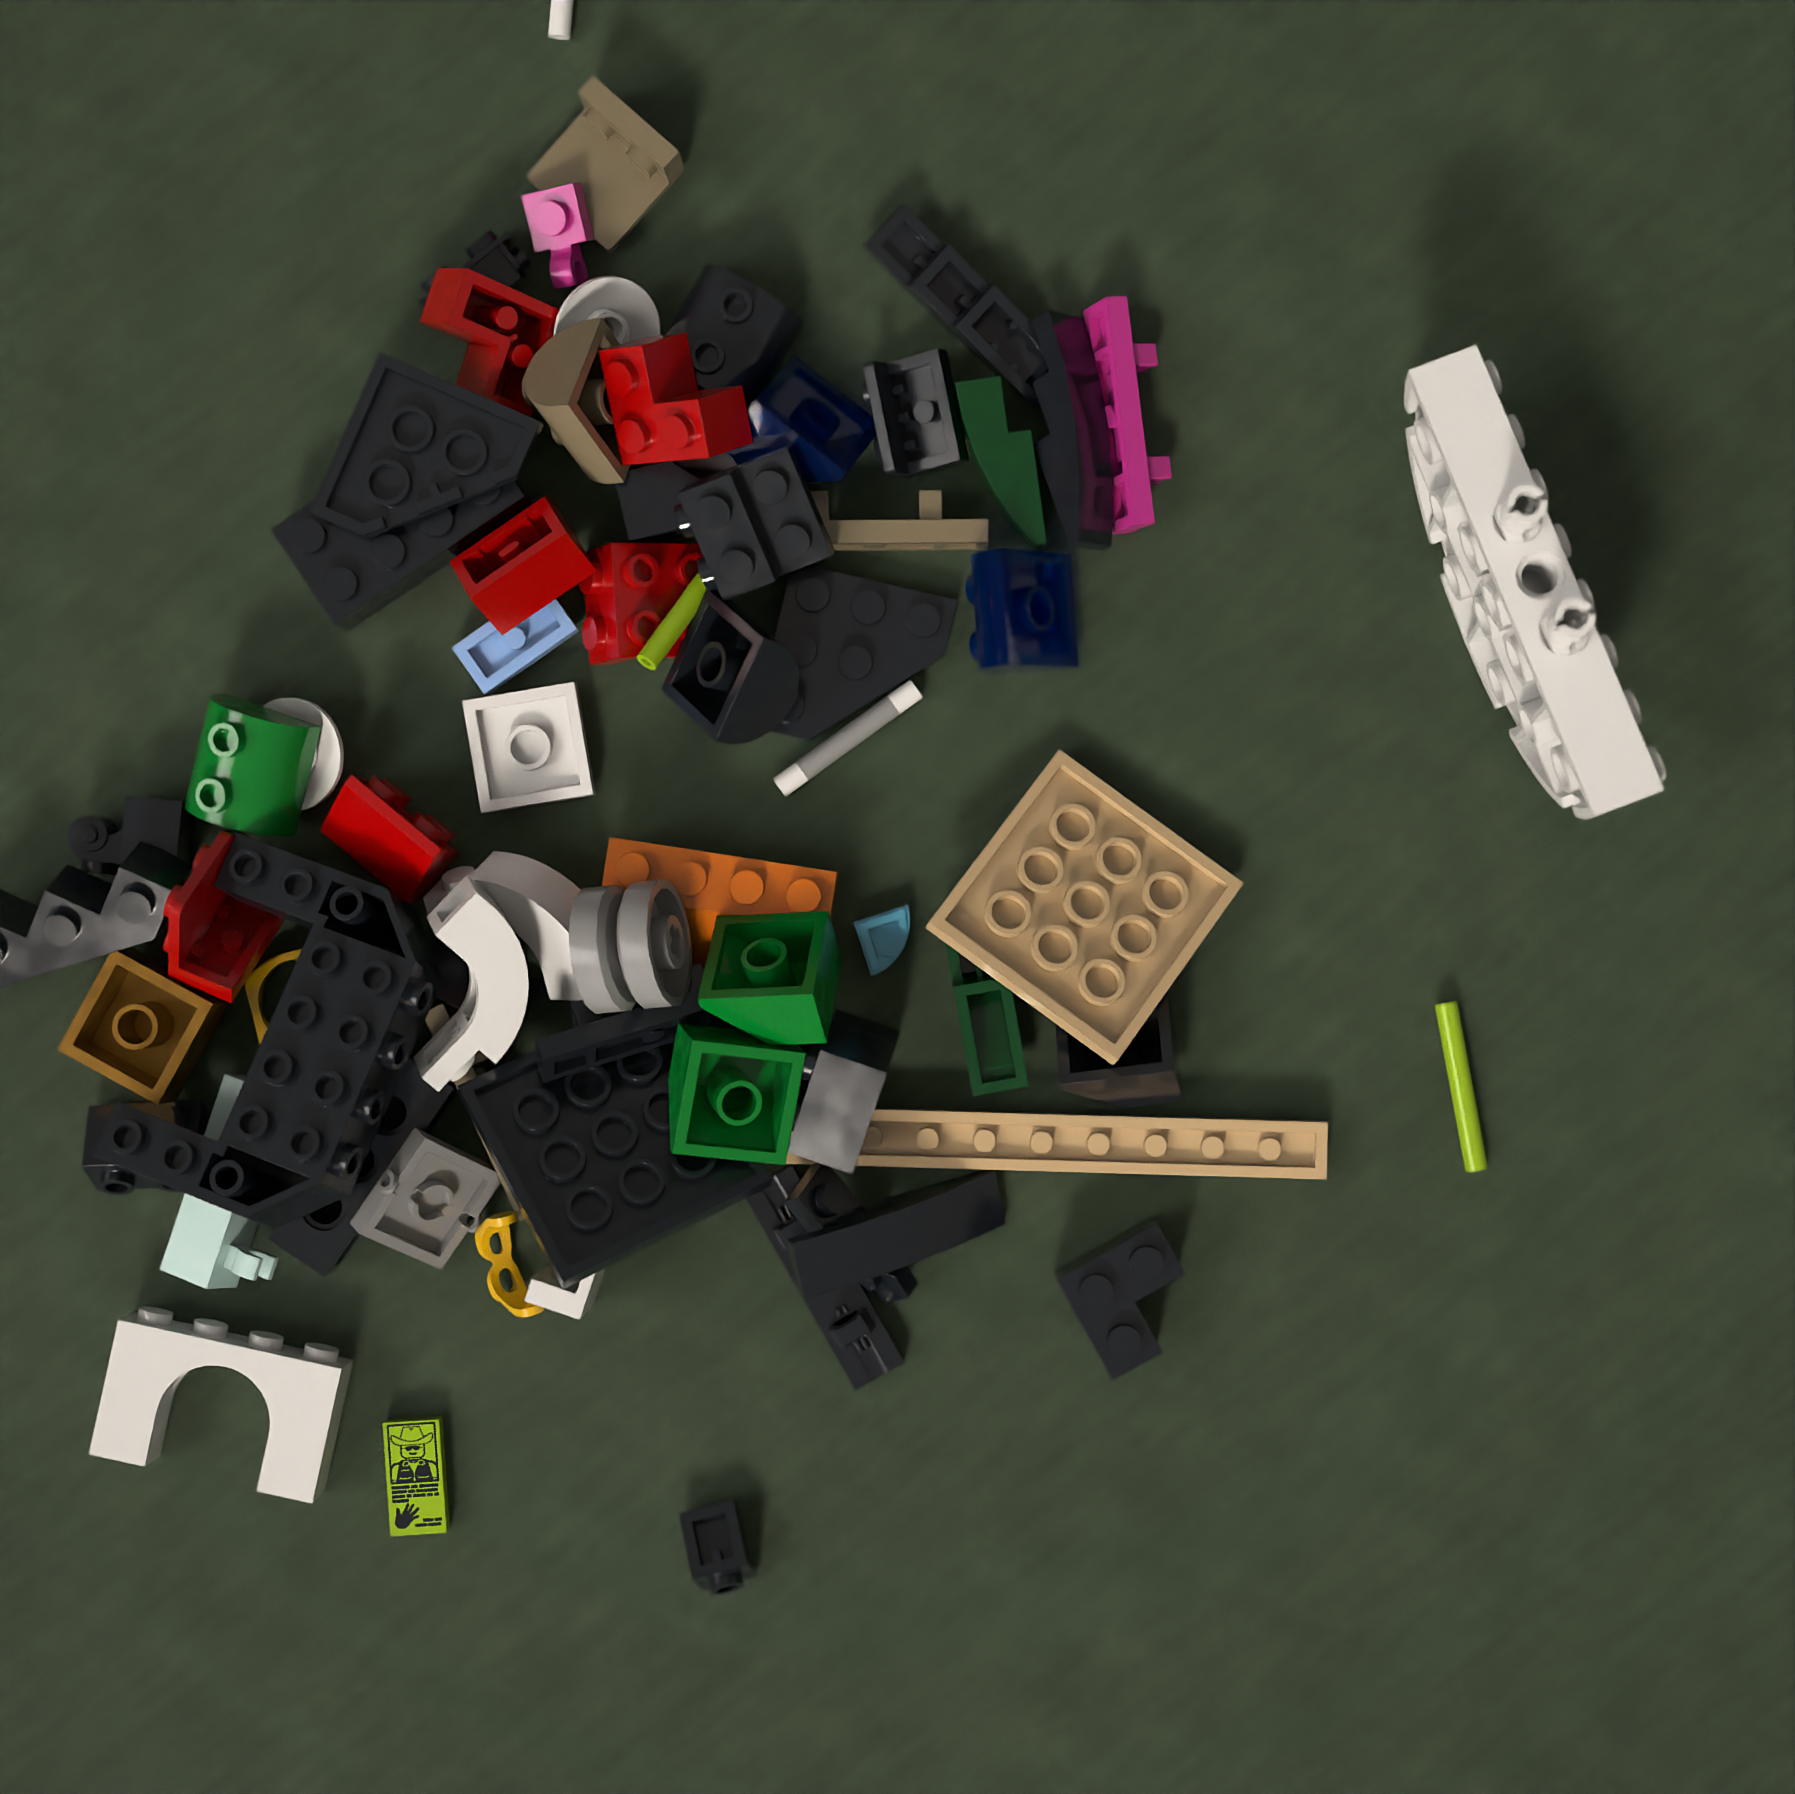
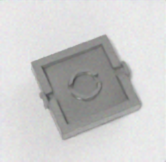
M414 1128L350 1224L360 1235L442 1270L466 1233L476 1232V1229L482 1223L483 1216L481 1211L501 1181L493 1165ZM469 1216L475 1218L474 1223L471 1226L467 1224V1219Z

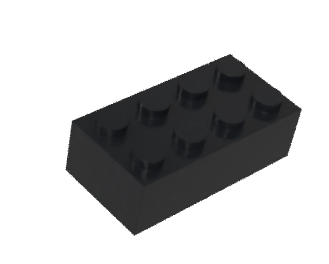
M516 480L367 539L311 514L310 510L315 501L313 500L270 530L332 623L349 632L450 564L449 561L532 505V502Z

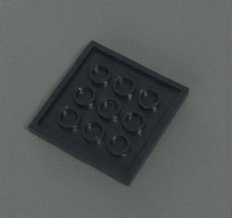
M637 1002V1003L635 1004V1006L633 1007V1009H636V1008H639V1007H642V1006ZM626 1011L615 1012V1013L610 1014V1015H608V1016H606V1017H604V1018H607V1017H610V1016H613V1015H617V1014H620V1013H623V1012H626ZM675 1042L543 1083L536 1064L537 1051L535 1049L458 1085L460 1099L562 1289L771 1187L772 1176L764 1163L672 1154L670 1151L668 1077Z

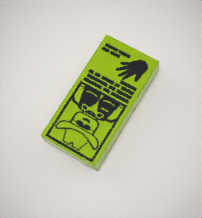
M442 1416L385 1420L382 1424L390 1537L447 1533L450 1529Z

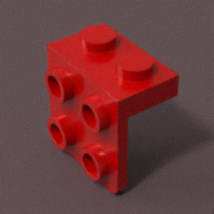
M609 543L586 551V554L597 570L579 583L582 593L585 594L586 619L582 627V639L585 648L589 651V664L612 665L637 659L639 652L698 573L697 559L704 557L699 544ZM692 620L664 658L676 657Z
M221 831L211 846L204 844L199 849L192 865L191 875L184 886L180 884L175 885L168 895L163 914L169 918V924L163 950L168 953V978L232 1003L282 926L284 919L240 903L213 886L235 838L233 834Z

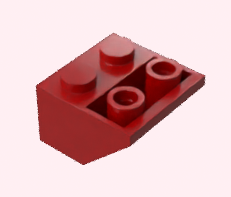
M547 494L449 561L469 598L501 635H504L597 571L550 494Z
M351 775L339 792L320 831L408 904H418L461 853L449 843L455 834L430 814L425 816L420 812L413 813L406 807L411 797L389 779L384 778L382 780L376 775H373L370 779Z

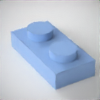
M556 598L504 635H501L493 624L488 621L454 645L452 649L481 691L488 696L579 632V629Z

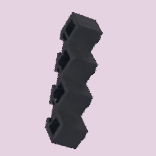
M140 841L119 867L113 884L67 864L45 890L39 906L0 889V987L154 940L169 920L163 914L168 895L175 885L180 884L184 886L191 873L193 864Z

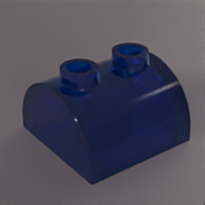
M997 548L971 555L972 574L966 580L965 590L969 602L974 606L975 631L971 634L969 647L972 657L978 662V671L981 673H1027L1079 667L1071 554Z

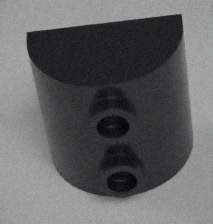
M705 264L666 335L687 332L698 390L742 385L748 418L750 420L802 328L803 321L791 308L757 285L726 269Z
M707 589L661 690L715 742L737 745L748 743L764 736L782 721L797 699L799 671L795 658L783 644L733 600L723 601L718 591H709Z

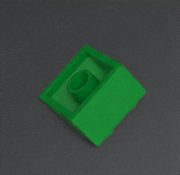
M829 911L717 916L698 995L700 1008L768 1045L827 1043L842 962Z
M678 1023L668 1077L670 1151L672 1154L785 1165L806 1053L798 1044L768 1045L743 1030Z

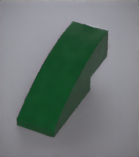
M1001 376L955 382V391L965 440L973 463L990 497L1012 529L1033 552L1045 551L1047 540L1031 430L1008 433Z
M945 943L973 1096L1028 1087L1029 1082L1013 992Z

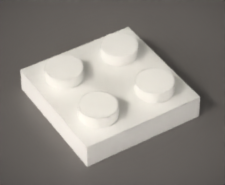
M569 682L462 701L481 813L486 814L596 795L577 683Z

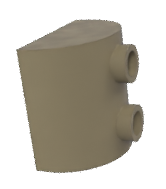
M602 317L575 323L550 338L530 361L522 380V394L526 403L531 407H536L548 423L555 442L565 446L588 478L603 484L624 483L630 465H622L598 351L620 345V343Z

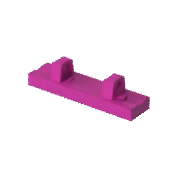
M1127 296L1105 297L1085 309L1083 316L1085 329L1099 373L1109 427L1113 476L1112 534H1126L1155 523L1150 485L1160 484L1162 480L1171 479L1172 472L1169 456L1147 457L1137 373H1144L1148 368L1158 365L1156 344L1133 343Z

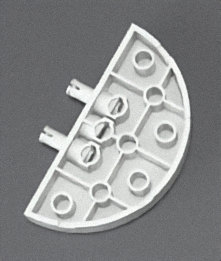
M1473 345L1408 370L1404 390V407L1408 414L1415 412L1416 420L1414 425L1406 428L1405 431L1416 494L1429 543L1434 544L1440 541L1442 543L1445 558H1443L1445 573L1440 574L1466 647L1495 709L1507 706L1517 727L1509 729V735L1526 764L1549 795L1562 808L1572 805L1575 817L1588 820L1664 791L1661 781L1665 780L1666 772L1658 751L1652 745L1646 747L1637 726L1642 723V715L1635 696L1629 689L1622 690L1614 669L1618 667L1615 648L1610 638L1606 634L1599 635L1596 629L1595 613L1590 614L1595 611L1591 591L1584 579H1575L1567 560V558L1571 557V547L1566 532L1559 523L1552 525L1547 513L1548 493L1544 480L1536 468L1529 470L1521 449L1525 447V439L1519 421L1514 414L1506 416L1498 397L1502 393L1498 371L1491 360L1483 361L1477 345Z

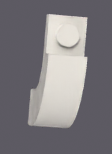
M493 851L476 870L471 866H461L444 873L442 879L423 898L429 915L466 876H469L496 902L514 933L521 937L534 952L541 966L550 1000H582L575 982L569 948L570 914L574 899L581 889L561 873L541 862L522 855Z
M466 876L427 916L434 934L468 964L469 968L468 991L461 1007L413 1057L421 1078L438 1092L450 1080L452 1082L457 1081L467 1073L475 1060V1054L479 1050L495 1064L501 1059L520 1029L528 1001V969L520 942L496 902L469 876Z

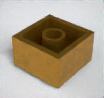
M125 948L109 953L57 1050L156 1105L177 1101L230 1002L168 978L167 966L134 948Z

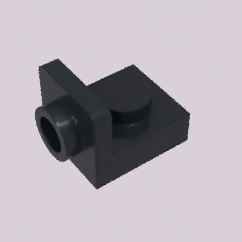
M733 1498L679 1513L691 1577L703 1591L710 1590L713 1595L732 1593L744 1587V1580L757 1576L755 1564L749 1559L738 1504Z

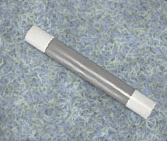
M909 679L774 777V782L785 797L922 699L921 693Z

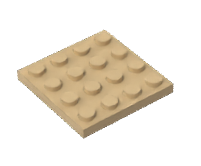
M1059 749L931 918L926 929L1111 1065H1114L1244 883Z

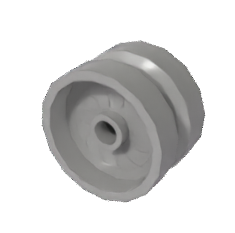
M661 879L633 882L626 891L619 885L582 888L574 899L570 914L569 948L575 982L585 1005L595 1014L629 1011L633 1009L637 1002L644 1009L681 1005L688 995L692 977V945L685 907L677 889L669 880Z

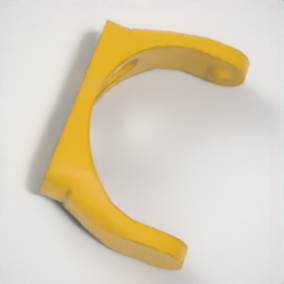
M302 949L282 953L266 960L251 972L244 983L259 1044H261L269 1026V1022L263 1013V994L266 983L277 967L285 962L297 961Z
M507 1211L486 1218L476 1229L475 1243L480 1255L492 1262V1267L487 1275V1284L491 1296L496 1301L501 1302L515 1316L521 1318L530 1317L543 1312L544 1307L524 1301L528 1290L511 1256L512 1244L509 1225L518 1221L516 1211ZM498 1232L501 1241V1251L495 1254L490 1248V1238L494 1233ZM504 1268L509 1271L513 1283L512 1288L507 1291L504 1290L499 1279V1274Z

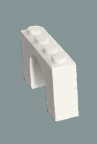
M142 1306L139 1307L138 1312H133L118 1320L89 1455L145 1467L161 1455L172 1400L177 1386L183 1377L194 1368L210 1365L223 1366L234 1369L248 1377L261 1391L268 1407L270 1429L257 1492L307 1503H313L325 1492L352 1369V1359L338 1357L339 1349L326 1344L306 1343L304 1349L284 1345V1337L271 1332L250 1331L249 1337L229 1333V1325L217 1320L198 1318L194 1320V1324L172 1320L173 1312L157 1307Z

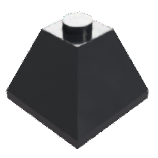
M1169 989L1114 1065H1111L1055 1023L1061 1090L1125 1108L1183 1101L1178 1047Z

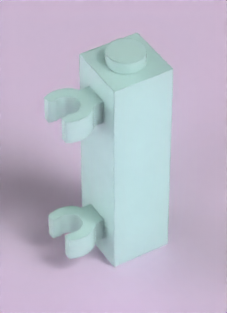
M224 1074L204 1136L216 1141L219 1140L246 1075ZM184 1194L159 1270L205 1289L236 1288L240 1277L256 1281L257 1276L272 1280L279 1258L267 1252L250 1248L258 1222Z

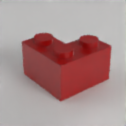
M437 268L419 323L468 344L455 385L531 417L534 407L529 406L523 397L522 380L534 355L554 336V326L559 309L468 268Z
M687 332L645 337L598 350L622 465L711 458L753 443L742 385L698 390Z

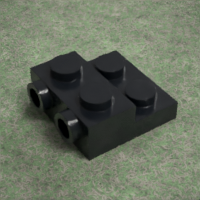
M791 444L688 484L677 494L681 502L674 506L677 524L686 538L696 537L704 556L697 559V568L701 580L709 591L718 589L723 601L775 582L779 576L831 557L835 552Z

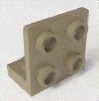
M592 75L578 91L584 110L528 172L527 179L539 191L581 182L594 240L606 251L611 252L683 173L685 168L680 152Z

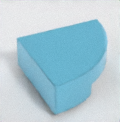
M908 905L854 922L871 976L889 967L903 951L910 932Z

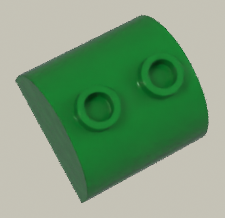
M226 693L211 695L184 808L192 815L222 827L258 835L294 836L321 726Z

